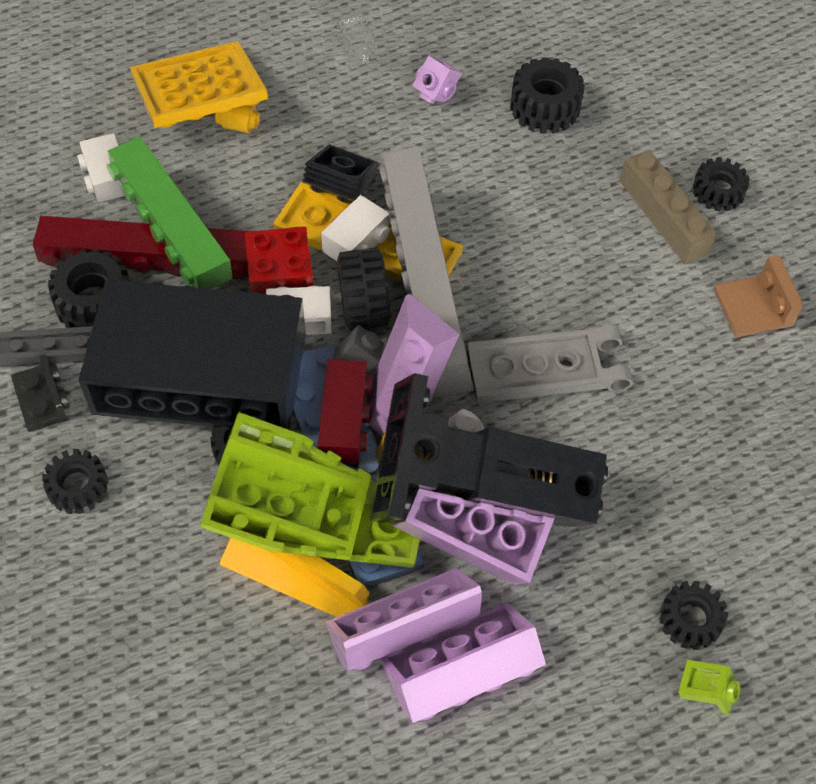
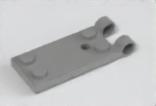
M606 325L593 329L467 342V354L476 402L484 403L598 389H608L609 391L629 389L633 384L629 367L626 365H615L610 368H602L598 350H617L622 346L619 328L615 325ZM568 360L572 363V366H563L561 361Z

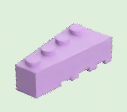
M424 489L409 492L412 497L410 509L407 514H404L403 519L394 521L392 526L513 585L530 583L555 518L535 516L524 511L508 510L483 502L467 501L460 497Z

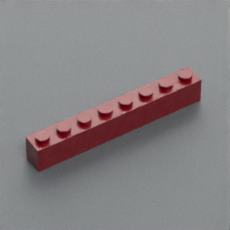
M40 215L32 244L38 262L55 266L60 260L66 261V256L71 253L77 255L80 254V250L86 249V252H92V249H98L101 254L105 251L112 253L113 258L118 257L122 261V265H125L128 269H135L142 273L154 270L165 271L171 275L180 274L178 264L173 265L169 261L165 253L164 244L155 241L150 231L149 223ZM207 228L230 259L232 278L234 280L241 279L242 277L249 278L245 232L248 231Z

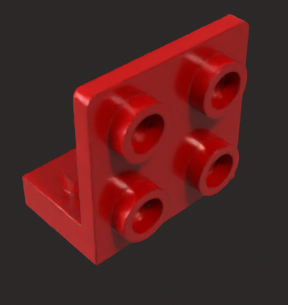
M305 226L245 232L251 292L266 294V289L313 286L307 228Z

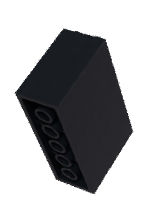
M106 279L78 379L91 415L210 427L222 426L232 429L238 412L289 430L306 338L303 298L291 295H268L254 291L247 293L229 291L222 288L215 290L196 288L190 285L172 286L158 282L140 283L126 279Z

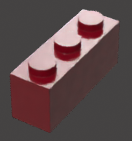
M327 359L318 449L326 454L330 450L341 457L340 462L343 464L359 465L360 452H367L368 432H362L363 423H369L370 403H365L366 394L372 395L373 375H367L366 361Z

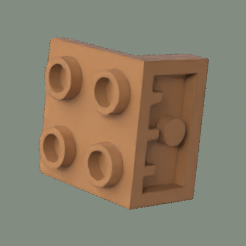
M780 255L767 258L760 276L716 284L714 288L735 337L794 326L803 307V302Z

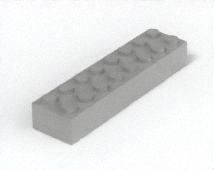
M419 145L383 154L385 166L380 167L383 185L385 186V197L391 215L390 221L393 234L397 243L396 250L402 267L401 274L405 291H407V295L411 294L459 333V337L434 391L436 398L474 391Z

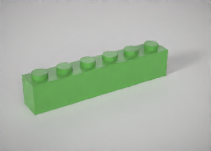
M141 136L108 150L110 164H107V169L114 181H120L122 184L121 189L129 202L134 201L136 204L135 209L142 222L148 221L155 241L164 244L165 253L169 261L173 265L178 264L185 284L196 288L213 289L233 279L230 259Z

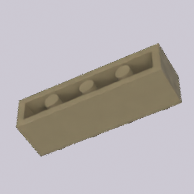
M650 149L625 159L620 182L682 262L687 264L710 254L717 232Z

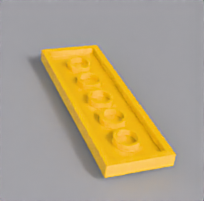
M300 182L274 221L273 229L305 226L307 228L309 246L322 251L321 233L352 203L342 202L337 199L336 195L328 192H315L310 189V185ZM389 216L390 233L383 243H378L374 248L378 247L383 255L387 277L403 283L402 267L396 250L397 243L391 226V217ZM440 236L449 276L463 252V245Z

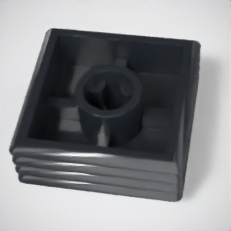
M329 144L305 163L307 167L304 168L305 173L303 174L304 178L302 181L310 185V189L315 192H329L337 195V199L342 202L352 203L376 182V172L379 171L377 167L380 164L377 161Z

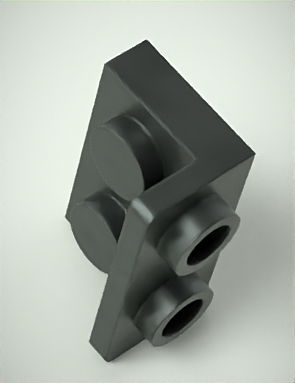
M46 354L39 355L42 365L11 374L28 432L67 420L64 409L69 408L70 405L65 390H57L56 383L61 382V377L56 363L49 364Z

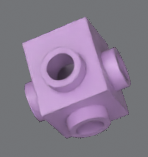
M428 56L424 65L416 72V80L412 86L421 91L419 96L432 104L435 101L444 103L455 93L456 83L462 73L443 60Z

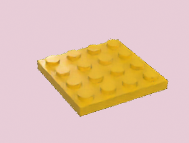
M238 41L130 67L132 78L154 128H167L178 122L199 120L205 115L227 113L233 108L245 105L254 106L259 104L260 101L268 100L265 85Z

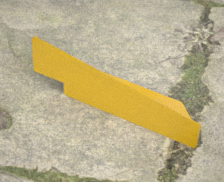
M230 538L220 560V565L335 617L372 603L368 599L370 592L362 583L321 557L268 551Z

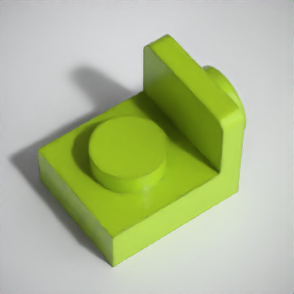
M687 660L678 693L682 699L715 704L719 707L721 713L730 714L732 703L738 701L740 684L729 666Z

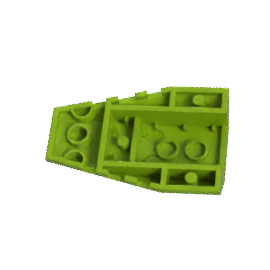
M238 412L201 517V528L268 551L413 568L420 539L392 526L394 521L380 523L369 520L376 483L370 480L371 475L360 468L358 471L353 470L340 462V456L330 450L326 454L313 446V440L302 434Z

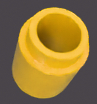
M245 105L233 108L227 113H216L215 121L223 129L250 134L252 129H257L259 126L260 113L257 112L255 105Z

